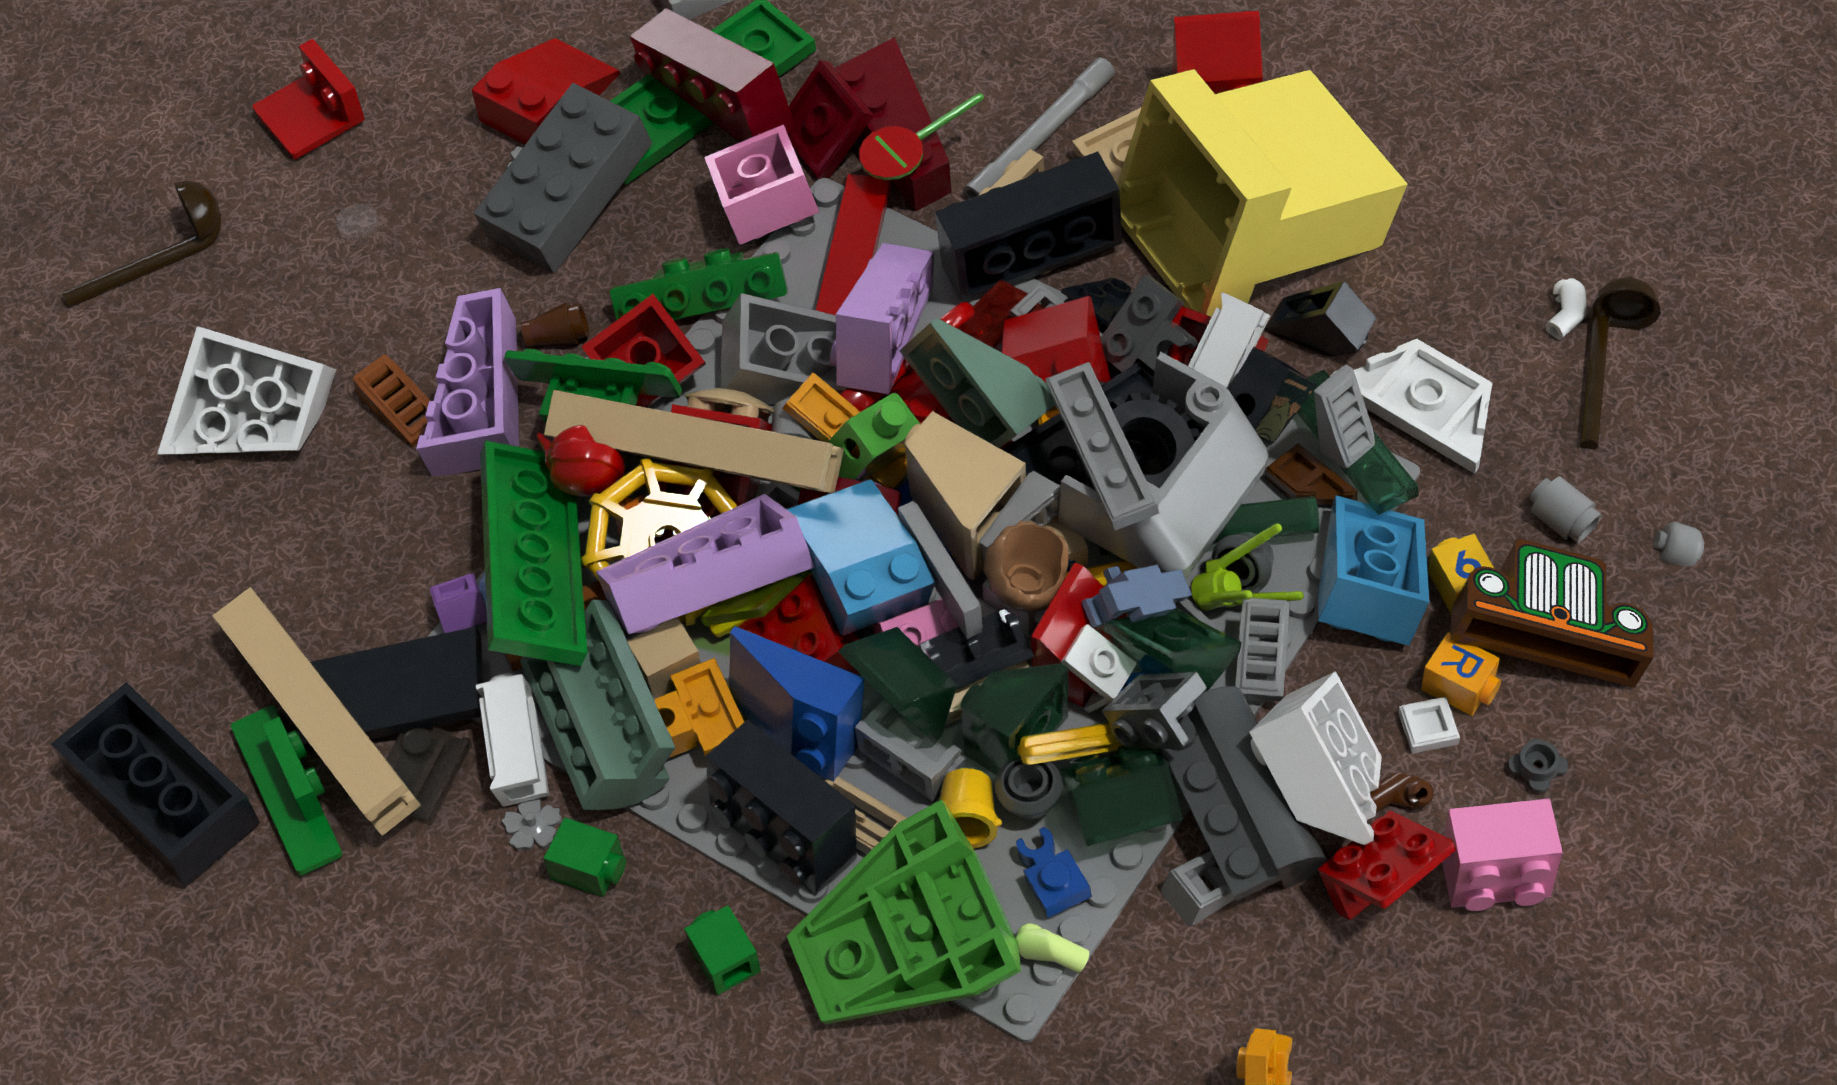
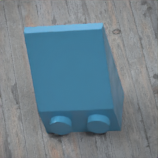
M871 479L787 509L798 519L815 566L810 570L841 637L928 604L936 582L915 539Z
M1336 495L1332 503L1318 589V621L1327 623L1337 629H1349L1371 635L1384 642L1393 641L1409 646L1429 604L1424 519Z

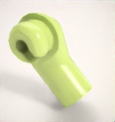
M1024 924L1017 931L1016 941L1019 947V954L1025 959L1056 962L1077 973L1083 970L1088 961L1089 950L1046 929H1042L1037 924Z

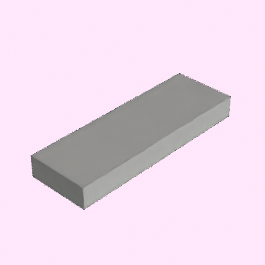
M913 501L898 507L900 520L915 539L936 582L934 587L965 637L968 639L981 633L983 628L981 605L921 509Z

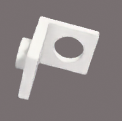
M1088 624L1081 628L1061 661L1066 668L1098 692V694L1092 693L1083 708L1088 713L1110 703L1119 694L1137 664Z

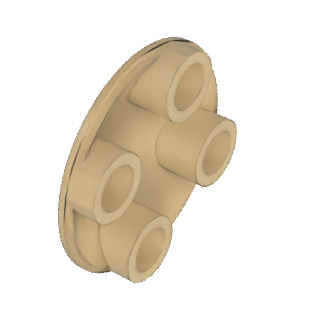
M712 388L685 395L688 401L687 407L724 413L731 411V414L761 418L768 422L769 416L774 413V410L766 403L748 393L736 390Z

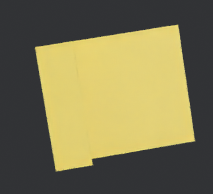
M1195 69L1150 80L1117 183L1120 189L1121 226L1173 293L1184 302L1183 306L1212 317L1216 307L1222 309V292L1248 304L1255 284L1367 252L1383 245L1408 185L1311 70L1214 94Z

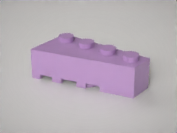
M882 243L873 259L869 260L867 268L836 313V339L831 349L830 365L836 367L837 386L890 394L904 359L899 350L912 339L933 288L934 251Z
M501 288L457 297L445 341L448 348L444 363L439 364L436 374L438 386L433 401H429L425 414L428 421L424 435L419 436L416 447L432 477L480 470V452L485 440L519 447L518 379L504 361L507 350L517 351L516 318Z
M763 494L598 570L596 574L618 622L628 634H632L634 632L644 633L650 631L662 622L809 570L815 566L797 517L769 496Z

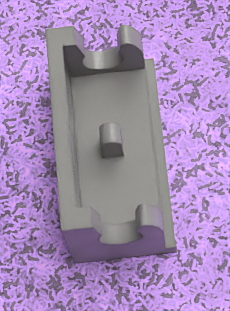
M884 699L863 721L861 720L855 726L858 751L934 802L941 794L943 778L947 773L955 769L964 768L967 765L966 757L961 755L962 750L957 746L945 747L899 716L898 711L892 708L894 704Z

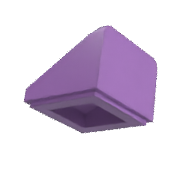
M470 573L430 588L432 599L445 633L467 629L487 621L486 607L474 574Z

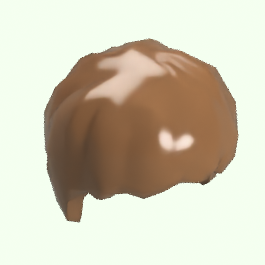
M1019 521L1014 526H1007L989 546L985 555L983 572L988 579L990 590L1001 602L1008 604L1013 609L1024 611L1047 609L1066 576L1068 545L1062 536L1056 534L1054 529L1039 526L1034 521Z

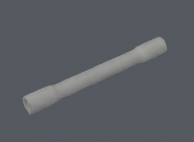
M1101 57L1095 59L1073 81L1072 86L994 162L986 165L963 188L966 198L971 199L978 196L986 187L991 188L1003 176L1006 167L1012 161H1018L1029 149L1035 151L1085 101L1094 97L1115 76V70L1111 63Z

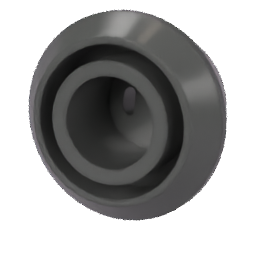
M1243 532L1222 538L1213 549L1212 560L1221 558L1257 534ZM1266 541L1226 567V570L1237 574L1241 581L1242 590H1250L1252 593H1256L1262 590L1270 581L1274 560L1270 544Z
M1017 757L1006 763L999 771L995 782L996 795L1000 803L1015 816L1025 820H1035L1046 815L1059 800L1062 793L1061 774L1051 762L1026 765L1022 762L1021 757Z

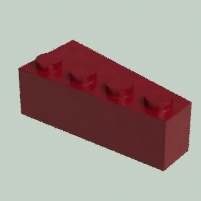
M667 8L630 35L636 52L634 54L635 62L644 73L653 76L739 142L783 124L787 134L796 128L773 62Z
M895 37L835 67L874 114L856 140L860 145L872 132L883 127L898 126L908 128L916 134L932 123ZM936 131L921 140L923 158L920 165L911 174L900 179L890 180L915 212L952 193L949 160Z

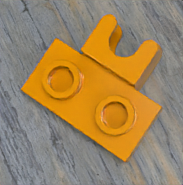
M715 658L670 675L676 691L654 699L665 726H668L666 728L675 746L669 757H674L698 747L697 741L706 756L744 723Z
M1255 1028L1250 1036L1247 1047H1240L1237 1078L1245 1079V1085H1291L1292 1072L1288 1071V1060L1292 1049V1038L1277 1034L1276 1030Z

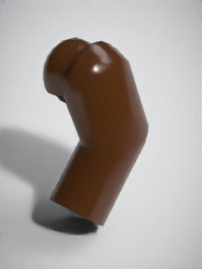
M1393 773L1381 780L1379 788L1371 791L1370 795L1377 806V813L1389 804L1410 809L1423 808L1432 801L1434 790L1428 781L1419 777Z

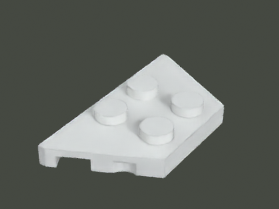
M1418 339L1402 344L1392 352L1380 353L1367 358L1366 366L1354 370L1367 410L1474 474L1479 469L1492 382Z

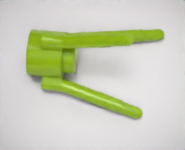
M1278 523L1274 524L1221 558L1206 562L1207 573L1196 575L1191 584V592L1196 605L1201 610L1208 611L1224 606L1230 608L1242 605V600L1250 598L1286 601L1302 600L1304 594L1301 591L1252 593L1250 590H1242L1241 581L1237 574L1226 570L1228 565L1278 534L1282 530V526Z

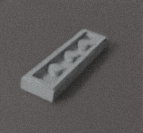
M1087 362L1046 378L1048 390L1114 531L1159 514L1158 504L1090 363Z

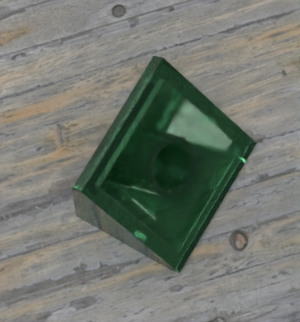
M1177 608L1164 616L1155 618L1151 616L1137 622H1131L1130 617L1107 621L1104 627L1105 633L1113 644L1137 663L1134 669L1147 674L1197 672L1207 687L1203 692L1210 690L1240 652L1242 643Z
M898 627L850 642L838 651L892 706L932 742L936 743L942 737L957 684Z

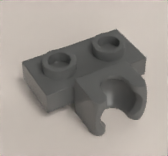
M1144 275L1101 336L1106 360L1121 372H1124L1139 361H1143L1155 371L1156 358L1161 352L1168 355L1169 349L1173 344L1186 346L1190 349L1196 348V338L1177 323L1172 322L1184 302L1154 278Z

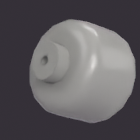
M1674 521L1668 523L1662 531L1656 532L1653 548L1660 550V559L1665 563L1692 566L1701 559L1704 550V539L1702 533L1697 528Z

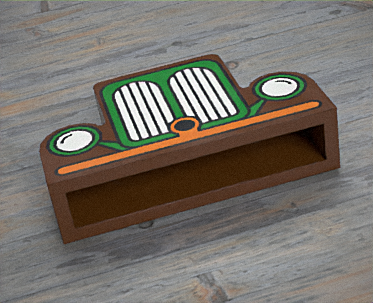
M1517 539L1500 570L1484 566L1475 568L1470 572L1453 603L1450 640L1633 688L1636 687L1653 660V627L1650 618L1640 608L1631 604L1618 603L1612 607L1607 605L1606 564L1600 559L1524 539Z

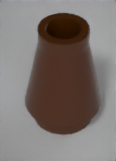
M567 301L532 320L521 323L523 339L528 348L542 345L579 344L580 339L589 337L587 318L580 303L571 305Z

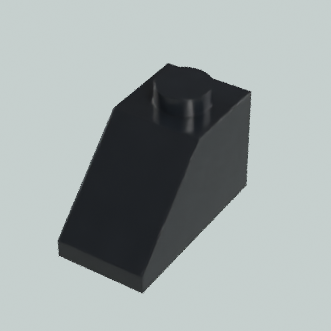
M1343 281L1283 297L1266 325L1265 330L1268 333L1331 357L1344 353L1351 354L1362 348L1368 339L1367 334L1376 317L1346 282Z

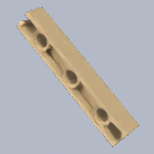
M553 390L544 435L556 437L563 430L572 426L584 425L596 442L606 444L618 452L703 469L711 468L718 472L829 494L835 492L844 448L833 446V444L557 390Z
M251 587L212 615L361 812L372 822L382 836L421 806Z

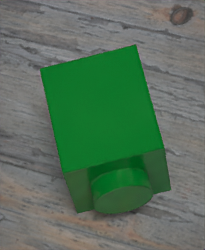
M564 817L543 858L551 880L604 897L610 883L617 884L620 881L626 866V857L623 855L618 835Z
M729 905L718 911L710 910L702 913L695 918L690 926L684 928L689 949L717 996L761 972L757 951Z

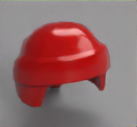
M584 425L572 426L563 430L552 442L539 432L537 434V440L545 452V463L550 471L551 481L555 488L571 496L592 497L594 493L600 494L624 476L625 462L622 454L606 444L596 442Z

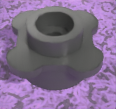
M1531 739L1523 746L1520 755H1514L1509 759L1508 769L1512 774L1520 775L1528 781L1532 791L1541 793L1549 789L1550 781L1557 775L1561 776L1567 772L1568 762L1559 755L1558 750L1551 743L1541 739ZM1539 762L1543 767L1538 769L1533 764Z

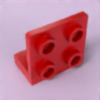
M313 38L298 46L304 62L299 66L303 77L252 106L256 116L293 159H298L365 120L354 85Z
M810 575L797 582L739 626L741 629L856 675L872 666L858 631L841 637L814 577Z
M1390 810L1371 824L1374 830L1372 842L1366 845L1355 841L1350 842L1347 846L1339 849L1331 859L1318 868V872L1335 910L1342 917L1351 920L1371 903L1382 909L1390 906L1456 851L1453 840Z

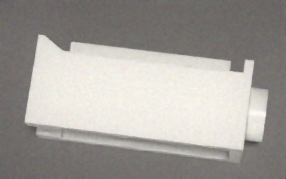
M1222 292V309L1216 307L1188 367L1224 385L1229 390L1253 347H1256L1270 315Z
M500 674L492 677L489 682L477 684L476 690L482 697L479 698L489 773L493 780L490 790L503 807L550 796L535 695L523 674Z

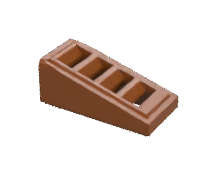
M384 354L353 377L352 382L358 398L413 448L418 444L419 436L424 435L428 421L424 415L410 427L406 423L422 411L426 413L430 400L405 372ZM399 389V391L395 393L393 396H391L389 399H387L386 401L383 400L392 392ZM412 401V403H411L410 405H408L406 408H404V409H403L402 411H400L398 414L395 413V412L398 411L400 408H402L404 405H406L408 402Z

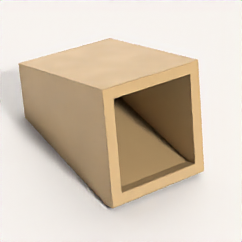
M932 411L921 425H914L905 438L904 448L906 450L910 496L917 503L965 575L975 580L982 572L984 566L979 540L1026 478L1025 462Z

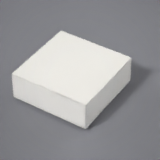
M1446 697L1399 706L1398 714L1412 754L1459 744L1460 736Z

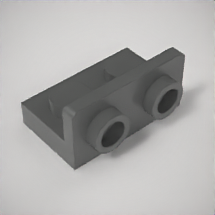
M1197 672L1138 675L1102 712L1111 725V732L1115 739L1128 749H1182L1189 743V738L1177 720L1187 715L1194 708L1195 704L1193 701L1207 687Z

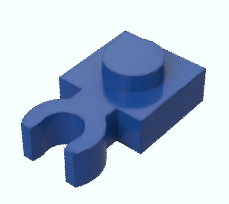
M1043 827L1039 829L1043 843L1042 847L1036 850L1029 849L1022 838L1016 840V846L1020 860L1030 867L1023 870L1025 880L1047 918H1050L1092 897L1088 882L1069 850L1066 849L1055 855L1056 849L1052 833Z

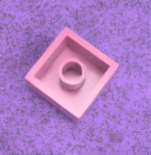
M784 124L704 157L739 245L761 238L770 232L792 223L800 222L809 216L819 213Z
M1550 798L1449 809L1444 836L1453 840L1456 851L1446 858L1442 865L1451 908L1465 906L1470 911H1482L1492 907L1495 903L1515 901L1516 904L1521 906H1530L1542 902L1546 897H1551L1563 852Z

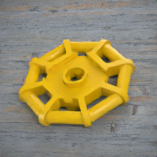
M650 458L642 459L639 466L600 494L594 493L590 498L589 504L592 508L585 555L581 557L583 568H589L599 581L596 571L609 566L608 562L625 559L655 545L654 537H661L665 529L672 530L674 536L711 519L701 510L702 506L697 501L703 492L720 514L737 507V505L714 477L715 471L711 468L697 469L652 462ZM657 481L694 487L689 496L660 492ZM644 484L646 485L649 496L639 505L627 510L618 504ZM609 516H612L622 522L620 544L617 547L605 549ZM715 604L681 615L678 619L685 626L693 625L696 618Z

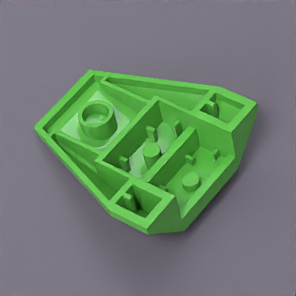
M942 799L899 822L787 935L820 1020L824 1024L977 996L1021 972L1018 943L982 862Z

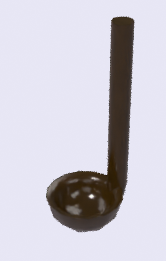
M182 181L174 183L179 199L197 235L62 292L68 307L75 306L180 261L212 245L221 230V212L218 201L213 193L197 182Z
M1631 276L1612 279L1598 291L1592 306L1593 317L1590 327L1580 435L1581 448L1595 450L1599 444L1609 327L1639 330L1655 323L1661 314L1659 298L1647 282Z

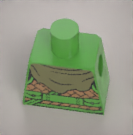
M897 393L890 394L850 418L828 441L833 446L844 448L838 477L862 481L906 454L904 448L905 438L910 429L920 423ZM856 445H858L860 450L859 458H855L850 454Z

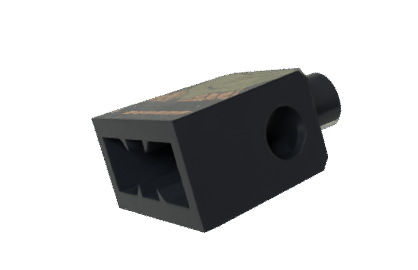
M1253 347L1230 386L1229 391L1259 437L1273 443L1318 384L1283 360Z

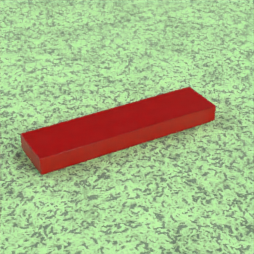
M848 174L815 311L836 315L867 268L869 260L873 259L876 254L891 190L890 180L878 179L873 176Z

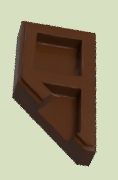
M1299 443L1265 469V479L1296 504L1332 505L1336 495L1358 501V491Z

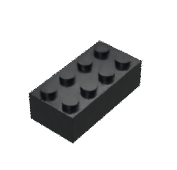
M1098 151L1084 157L1074 158L1065 164L1049 170L1033 173L1027 178L1006 186L993 188L971 199L952 203L946 208L935 212L941 264L960 302L973 300L1122 244L1120 189Z
M127 682L51 743L67 772L185 887L260 823L247 795Z

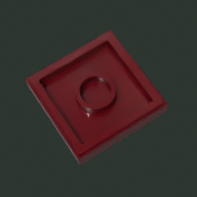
M819 60L789 104L796 128L788 134V137L795 151L818 179H829L874 114L830 62Z

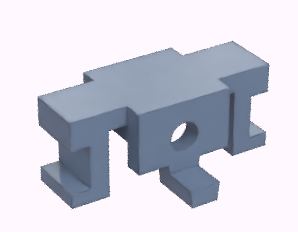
M1153 565L1121 573L1119 566L1103 571L1107 581L1106 586L1100 589V593L1093 598L1083 600L1082 605L1092 628L1109 624L1126 612H1128L1131 622L1141 621L1151 616L1153 618L1164 616L1176 609V602L1184 601L1192 596V593L1181 569L1161 573L1159 566Z

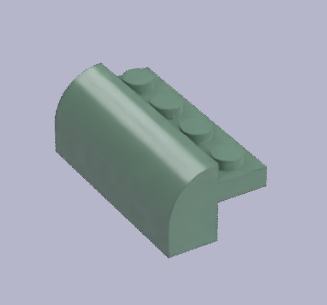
M592 600L585 610L587 655L582 666L525 656L522 657L520 662L583 810L619 809L649 798L669 781L670 777L664 763L675 749V746L609 600Z

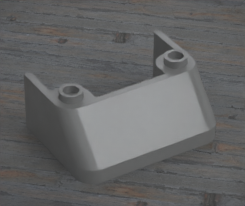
M1161 352L1156 358L1152 394L1160 395L1158 402L1166 405L1168 400L1178 404L1175 411L1179 415L1186 411L1197 422V426L1204 430L1160 488L1147 482L1158 504L1159 514L1114 531L1096 491L1065 475L1061 481L1058 523L1138 568L1158 565L1161 573L1181 569L1186 578L1264 474L1268 452L1242 409L1224 385Z

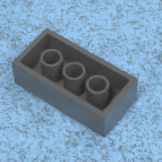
M572 83L473 214L487 237L546 270L555 273L652 145V141L640 116Z

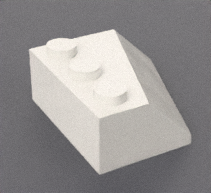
M197 326L157 454L299 451L325 408L336 369Z
M1335 671L1287 694L1249 731L1252 737L1251 747L1257 760L1262 765L1268 766L1297 821L1366 845L1372 842L1374 838V830L1370 824H1367V820L1376 816L1377 806L1372 800L1370 792L1379 788L1382 756Z

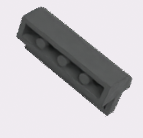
M1226 686L1202 692L1193 701L1195 704L1194 708L1187 715L1177 720L1189 738V743L1182 749H1162L1235 901L1280 880L1284 888L1287 889L1318 875V868L1326 863L1327 859L1310 825L1296 820L1268 766L1262 765L1255 757L1251 747L1252 737L1249 731L1258 722L1241 689L1234 686Z

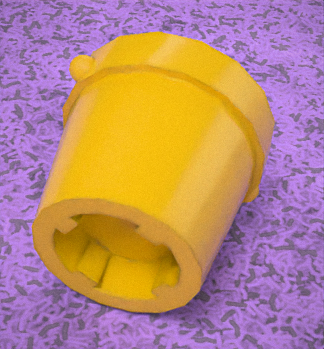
M973 768L955 769L947 773L943 778L940 800L942 799L946 803L973 848L983 847L991 843L997 836V827L1002 824V820L997 817L994 810L991 779L984 772Z

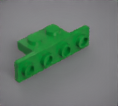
M724 248L704 254L705 260L688 263L686 257L662 263L663 269H660L652 279L615 286L610 290L616 319L621 318L652 294L655 295L673 320L731 308L741 293L764 299L785 296L788 293V286L780 255L778 252L744 258L743 252L730 254L729 249Z
M524 349L523 352L507 350L504 356V361L518 380L549 384L539 412V416L544 423L547 422L553 390L635 406L639 394L679 398L682 391L671 369L656 362L640 365L626 363L617 358H606L604 360L586 359L573 353H566L563 356L549 355L535 349Z
M272 705L233 722L231 729L297 874L300 876L305 875L341 858L343 855L342 850L317 799V796L326 792L314 767L304 770L300 759L308 756L297 730L287 733L276 708Z

